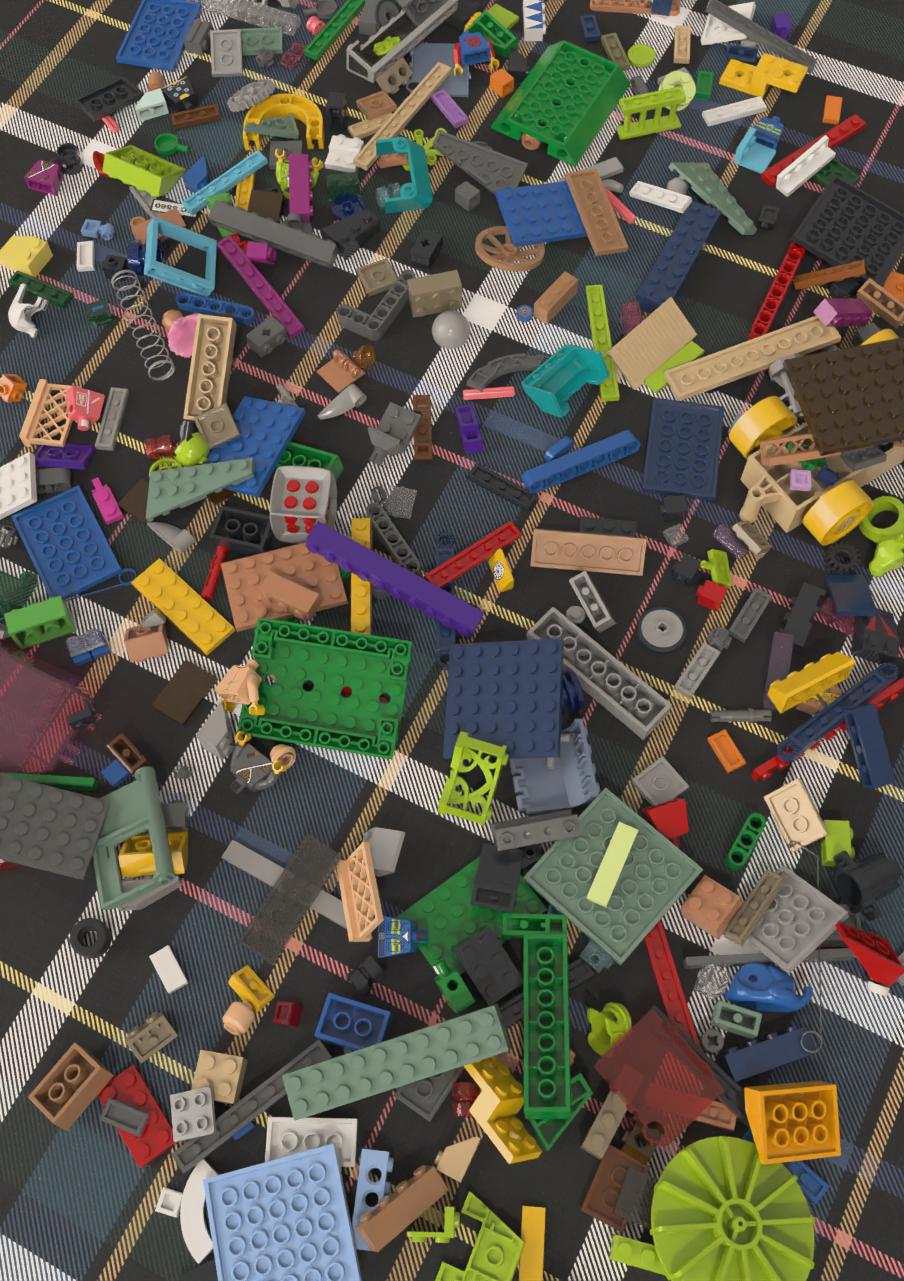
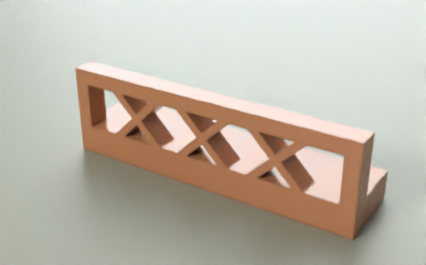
M811 433L760 441L761 464L767 466L841 455V452L820 456L817 447L814 448L816 444ZM808 438L813 443L808 449H804L800 445ZM791 441L795 446L790 452H786L783 447L787 442ZM773 444L777 449L772 455H767L766 445Z

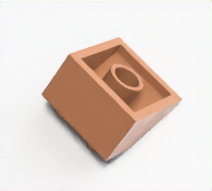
M164 624L145 628L139 625L128 628L125 631L124 644L130 662L136 661L140 663L150 657H163L169 651Z

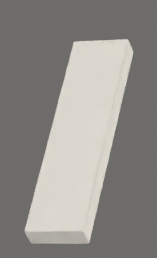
M761 96L703 111L702 117L709 127L765 112L767 106Z
M638 181L629 192L630 197L680 213H684L692 202V198L641 181Z

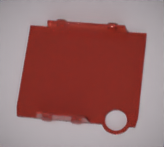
M652 1009L602 1055L593 1067L609 1084L610 1090L613 1093H617L623 1100L627 1110L630 1113H634L641 1121L645 1139L652 1144H660L664 1148L684 1131L724 1089L715 1080V1074L710 1069L711 1066L706 1060L703 1061L679 1034L680 1031L674 1024L671 1025L668 1021H663ZM652 1121L659 1122L664 1129V1135L658 1141L651 1140L646 1133V1127Z

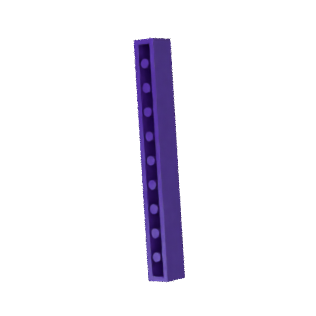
M319 521L306 538L305 547L310 552L317 553L328 562L341 566L344 571L352 572L359 579L372 583L377 589L390 593L393 598L401 599L411 608L421 610L426 616L439 620L444 626L457 630L462 636L472 638L485 612Z

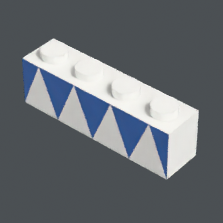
M523 0L524 41H542L543 34H546V24H543L545 23V3H542L544 0Z

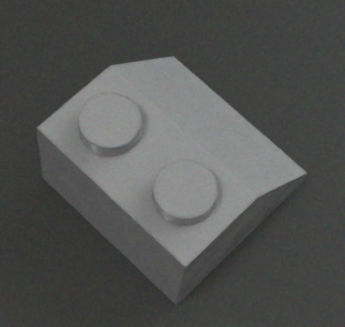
M219 703L196 736L203 749L221 760L229 756L233 751L234 740L230 719L224 706Z
M375 827L365 833L363 842H369L375 876L381 877L394 873L405 832Z

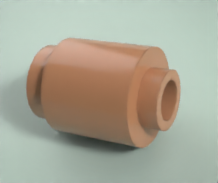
M154 71L149 75L148 91L164 87V78L160 72Z

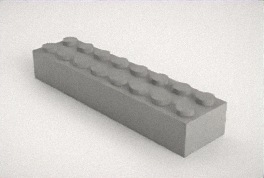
M554 607L527 632V640L562 638L564 640L563 673L642 740L669 714L672 704Z

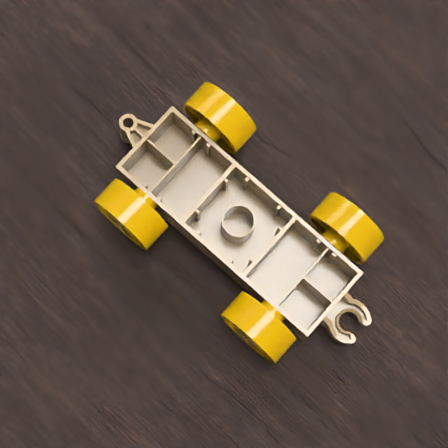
M884 329L868 338L861 345L897 339L899 337L891 329ZM771 396L765 398L747 410L734 424L729 434V440L747 459L740 480L749 489V492L739 513L740 518L743 521L748 520L750 523L755 522L758 518L759 510L763 506L786 533L803 523L822 546L829 545L853 530L869 514L874 506V502L861 487L903 462L904 447H893L892 442L876 445V447L887 454L886 461L854 472L844 463L839 455L825 457L827 464L824 468L816 467L811 472L810 491L790 490V472L792 469L802 470L803 463L793 462L774 466L761 464L760 441L809 434L811 432L807 422L794 429L797 417L779 397ZM808 438L802 442V444L809 447L813 443ZM787 442L783 447V449L786 452H789L787 447L789 442ZM773 444L766 445L767 455H772L777 449Z

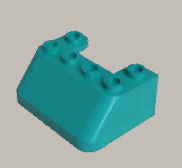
M570 344L563 346L527 376L521 385L527 395L543 412L562 418L570 410L569 404L565 401L571 395L580 390L586 382L595 385L602 384L610 374L601 352Z

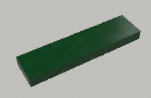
M18 270L8 281L9 286L18 290L22 283L26 284L25 293L37 298L46 299L49 303L63 309L67 307L74 297L72 293Z

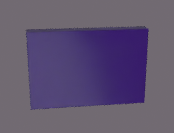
M65 444L64 447L41 445L35 453V466L85 470L96 449L92 445Z

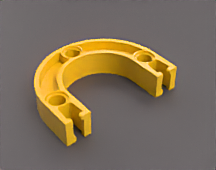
M276 94L266 97L265 100L260 101L261 103L251 107L245 117L244 127L252 122L257 125L261 124V121L278 116L284 118L288 117V114H293L295 119L302 121L307 126L306 139L308 149H314V144L312 145L313 139H318L319 149H324V125L321 111L315 103L303 96ZM243 129L245 150H251V146H249L250 140L255 141L256 150H261L262 134L244 132Z

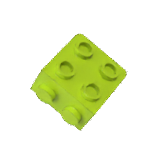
M445 1207L444 1232L407 1231V1237H412V1242H427V1237H435V1243H450V1238H455V1228H460V1212H456V1207Z

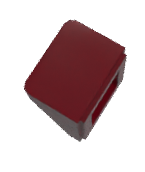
M277 1001L272 1023L299 1027L303 1006L294 1002Z

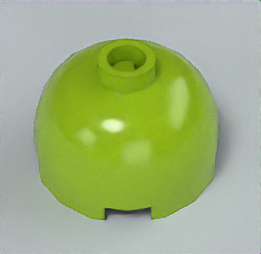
M199 432L193 433V438L188 442L183 440L175 450L176 456L174 458L185 467L203 465L209 460L210 449L208 448L207 441Z

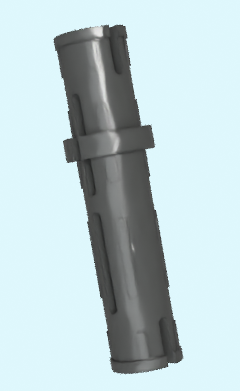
M771 709L710 710L711 723L771 722L772 719L770 717L772 716Z

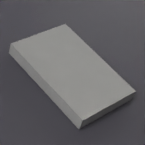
M241 29L210 30L212 77L243 76Z

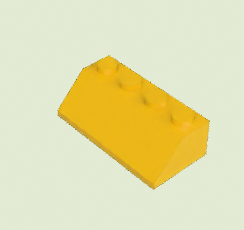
M840 652L832 655L830 653L826 654L819 662L815 664L811 662L800 672L794 671L786 679L773 682L767 695L781 714L848 679L856 661Z

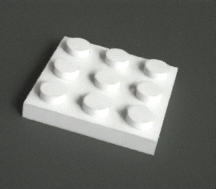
M749 2L728 7L752 20L756 5L755 2ZM709 14L701 37V44L712 45L714 43L742 40L747 38V36Z
M30 452L0 467V520L37 501L35 455Z

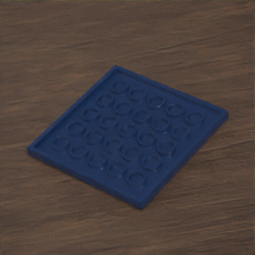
M557 638L450 644L443 759L452 760L455 744L461 731L469 733L468 737L500 747L506 745V753L509 754L508 759L560 758L564 640ZM483 752L481 758L484 759L491 754ZM491 755L489 759H497V756Z

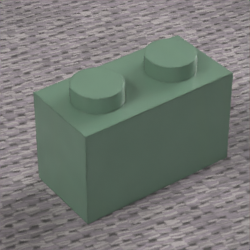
M719 1000L714 1005L710 1026L753 1039L758 1035L762 1014Z

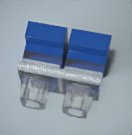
M99 628L95 630L90 629L85 634L77 637H69L66 641L70 656L73 658L76 667L92 661V656L94 659L111 653L106 637Z

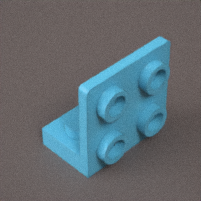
M750 127L737 147L734 163L762 173L772 161L776 150L756 143V129Z

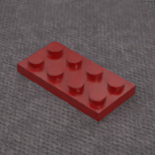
M133 1064L110 1080L99 1092L98 1097L104 1108L108 1099L112 1098L151 1115L141 1137L117 1128L139 1168L142 1169L177 1143L173 1139L171 1124L136 1065Z

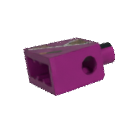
M54 157L51 158L50 162L39 160L24 177L29 189L57 196L64 178L59 166L60 161Z

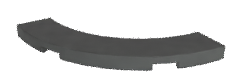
M523 353L494 359L488 362L486 366L477 369L467 380L466 386L482 392L496 378L516 371H534L550 357L539 354L532 356Z

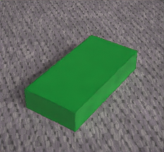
M698 71L694 98L710 99L714 72Z

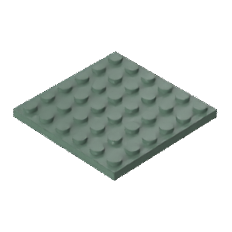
M605 788L578 817L581 836L557 840L524 876V880L557 910L567 916L575 926L621 966L703 869ZM621 822L637 829L638 833L606 907H603L586 898L616 827Z

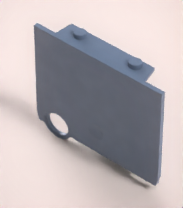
M419 43L410 51L412 62H410L409 67L413 75L411 80L406 83V89L411 94L413 90L409 89L408 85L413 82L419 84L432 68L440 62L451 67V74L434 93L445 89L451 97H468L469 79H471L469 65L462 66L460 64V67L463 69L462 76L460 77V72L456 71V77H454L453 49L455 44Z

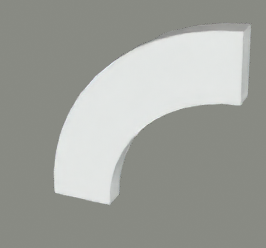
M205 1159L196 1165L186 1183L180 1210L183 1237L191 1255L198 1264L213 1250L212 1238L204 1219L206 1197L203 1179L219 1175Z

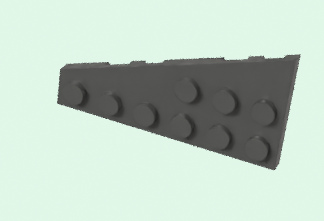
M440 130L433 141V147L494 195L496 190L518 187L528 167V163Z

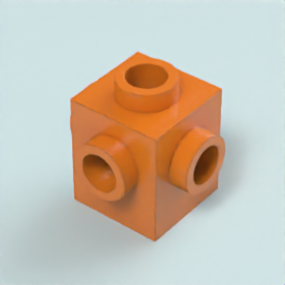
M3 374L0 380V396L8 403L20 402L27 383L17 374Z

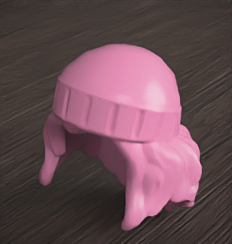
M199 313L180 317L173 322L168 333V346L176 355L184 358L192 356Z

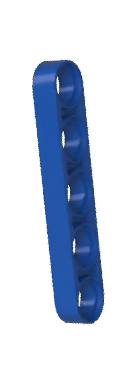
M180 293L176 296L177 306L181 310L215 316V314L227 313L228 310L234 309L235 312L232 316L235 322L250 324L255 320L254 310L249 306L190 293ZM182 299H187V300H188V301H187L186 303H184V304L180 303V301H181ZM199 302L204 303L201 307L195 306ZM213 306L220 307L218 310H211ZM245 313H251L250 317H243Z

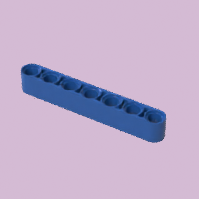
M626 430L532 468L522 475L521 480L527 489L535 494L631 455L639 450L641 444L631 431Z

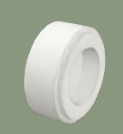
M868 981L866 985L867 990L888 996L890 988Z

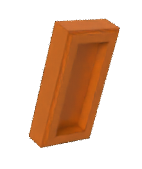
M826 96L823 123L838 125L842 97Z
M726 730L708 737L707 741L727 773L746 764V761Z

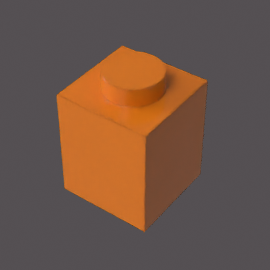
M501 68L490 75V88L503 98L514 91V78Z

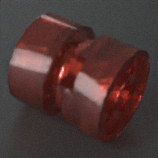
M171 434L160 435L158 439L155 436L145 438V447L149 461L159 460L161 456L164 458L175 457Z
M452 1083V1097L455 1098V1102L452 1103V1117L474 1118L469 1110L481 1093V1088L477 1083Z

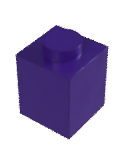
M788 13L773 15L770 26L771 32L782 39H789L792 29Z

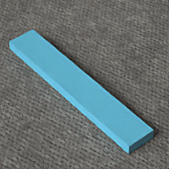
M258 150L184 200L182 202L183 207L194 215L207 206V196L227 192L268 163L267 158Z

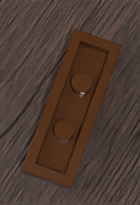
M217 104L171 114L175 130L221 120Z

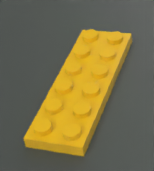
M160 558L131 582L144 597L206 655L210 654L235 631L234 627Z

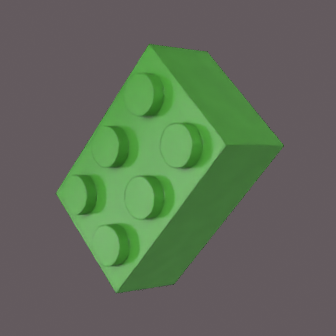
M61 596L50 597L48 600L32 603L27 607L14 609L4 614L9 635L21 650L77 631L72 612Z

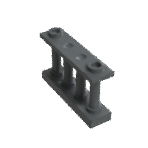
M571 809L490 823L494 845L497 844L498 851L581 836L577 814L572 815Z

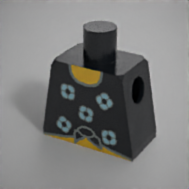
M187 76L161 88L166 103L176 112L195 109V106L198 104L195 92Z

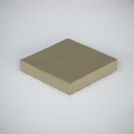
M387 258L356 269L369 297L389 290L398 279Z
M226 403L194 417L199 432L207 441L210 450L241 436Z

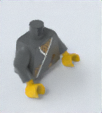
M243 730L236 734L238 742L235 745L230 765V771L236 780L229 787L236 794H239L245 786L252 792L272 787L280 777V772L288 769L287 765H283L280 768L282 760H275L272 763L249 743L246 745L245 742L251 739V735L246 734L245 739H243Z

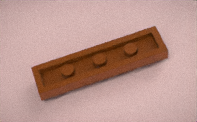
M860 260L797 275L794 279L795 290H804L814 285L821 286L832 281L838 282L849 277H859L862 274H866L865 261Z

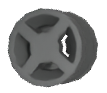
M707 1030L700 1037V1048L707 1054L718 1052L724 1045L723 1036L717 1030Z

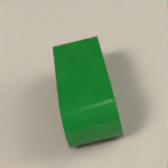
M751 814L740 830L725 859V864L730 870L737 871L741 869L750 856L766 825V820L761 814ZM750 822L758 823L759 828H753ZM741 838L749 840L750 845H744L741 842ZM732 855L738 856V857L740 858L741 862H740V863L734 862V861L732 860V857H731V856H732Z

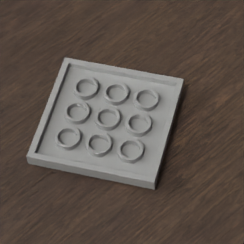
M783 865L775 873L785 877L786 882L747 941L790 974L837 929L835 924L837 922L843 923L849 917V914Z

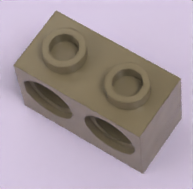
M402 57L377 76L375 80L387 94L390 92L394 94L400 89L399 85H405L410 81L409 77L413 75V72Z

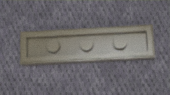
M766 869L724 931V938L743 946L785 884V877Z

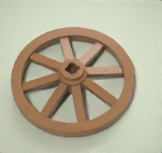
M496 226L483 230L478 234L475 242V251L485 263L501 270L513 272L528 271L539 266L543 261L545 248L542 243L532 244L536 249L519 251L524 246L513 247L506 226ZM505 234V244L502 245L493 235ZM488 238L497 248L485 245L482 242ZM486 251L495 253L497 255L490 256ZM538 254L537 257H535L533 260L522 257Z

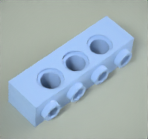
M362 1149L352 1221L356 1249L370 1251L355 1227L360 1222L359 1218L369 1210L373 1211L379 1206L378 1204L374 1207L368 1206L366 1202L367 1196L370 1193H376L380 1201L383 1197L390 1194L391 1182H387L388 1172H392L394 1158L390 1157V1152ZM375 1168L380 1169L382 1173L381 1179L378 1182H372L369 1177L371 1170Z

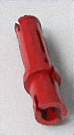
M217 546L214 559L210 562V571L201 597L205 600L211 601L213 599L222 572L221 563H225L229 549L224 546Z

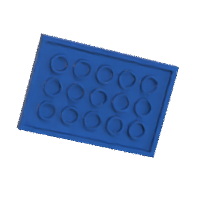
M142 0L117 53V63L175 72L185 49L184 39L194 20L198 19L202 10V4L184 0Z
M567 181L500 189L495 192L513 247L588 237Z
M244 396L233 414V419L241 436L214 448L208 457L209 460L204 464L253 458L255 461L254 477L237 485L231 484L222 489L259 498L306 414L305 409Z
M79 485L11 516L49 597L61 596L63 600H66L123 572Z

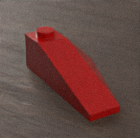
M839 922L835 924L843 941L869 973L868 976L874 983H880L889 987L904 973V966L889 941L873 932L866 934L863 929L856 931L852 926Z

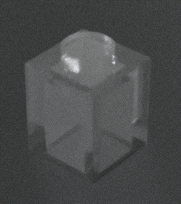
M711 963L699 970L694 990L710 999H714L725 993L730 973Z

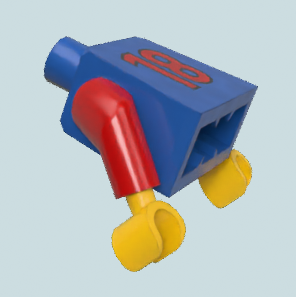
M466 30L459 36V42L455 44L453 49L454 77H456V71L460 72V77L462 76L463 69L460 67V64L466 66L491 61L488 66L490 71L493 70L492 64L495 65L496 69L499 67V61L494 58L495 52L492 43L483 38L479 32L470 33Z

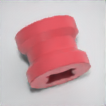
M312 16L307 21L306 27L317 36L325 27V23L319 20L318 17Z

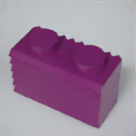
M248 241L246 258L254 262L274 264V261L277 260L278 252L273 246L267 243Z

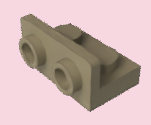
M748 520L738 522L732 527L736 532L735 535L758 559H762L772 546Z
M160 1011L158 1014L154 1012L146 1018V1023L140 1027L138 1025L133 1027L127 1033L126 1044L140 1063H143L175 1039L178 1034L166 1019L163 1011Z

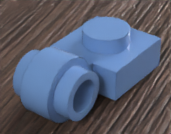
M89 219L85 220L81 229L82 236L98 238L99 234H101L104 240L112 239L115 233L113 225L109 223L102 225L101 221Z

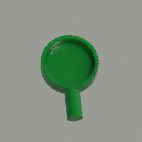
M170 133L161 134L154 141L156 151L163 156L172 155L177 151L186 153L190 151L189 146L179 144L177 137Z

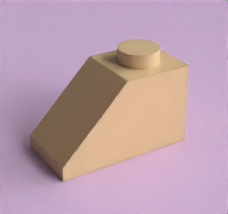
M476 1136L448 1146L444 1152L440 1150L434 1162L438 1165L436 1170L461 1183L481 1138Z

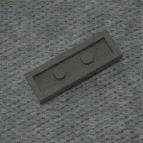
M755 587L730 627V635L745 643L772 599V595Z

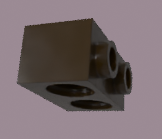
M647 1105L641 1111L636 1110L631 1119V1122L634 1123L632 1129L627 1128L621 1139L624 1142L621 1150L643 1165H646L651 1159L669 1122L668 1118ZM644 1120L649 1121L652 1128L647 1127ZM634 1139L641 1141L643 1147L637 1146Z

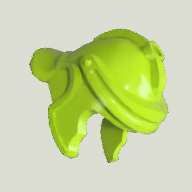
M612 1002L607 1003L601 1012L588 1008L587 1019L591 1023L592 1030L588 1034L589 1045L601 1056L611 1058L614 1048L624 1041L627 1036L631 1035L632 1020L629 1012L624 1005Z

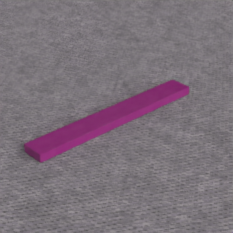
M229 235L216 243L218 249L272 316L285 327L288 336L292 339L305 330L303 324L251 260L246 258V254Z

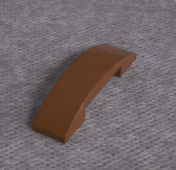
M413 395V412L422 416V420L414 434V460H432L430 395Z

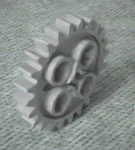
M268 78L242 87L241 90H238L237 93L227 100L230 110L239 112L261 103L260 101L265 100L275 90L274 83Z

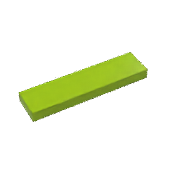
M690 341L644 380V384L657 394L668 385L664 377L665 371L699 359L704 354V350L693 341Z

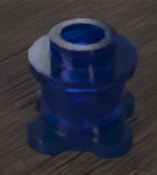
M825 463L814 479L821 481L827 488L828 486L832 487L839 477H837L838 472L832 471Z

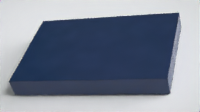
M864 575L825 576V583L837 616H876L877 608Z

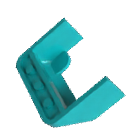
M404 137L375 140L377 156L394 153L408 154L412 183H406L401 187V197L385 199L386 214L430 207L433 202L424 147Z

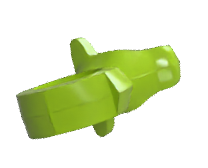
M882 496L873 500L874 506L872 510L859 523V528L863 535L877 543L874 558L869 564L870 572L876 578H880L888 571L899 569L904 565V504L892 496ZM881 511H893L899 515L896 523L889 528L880 529L871 525L872 518Z

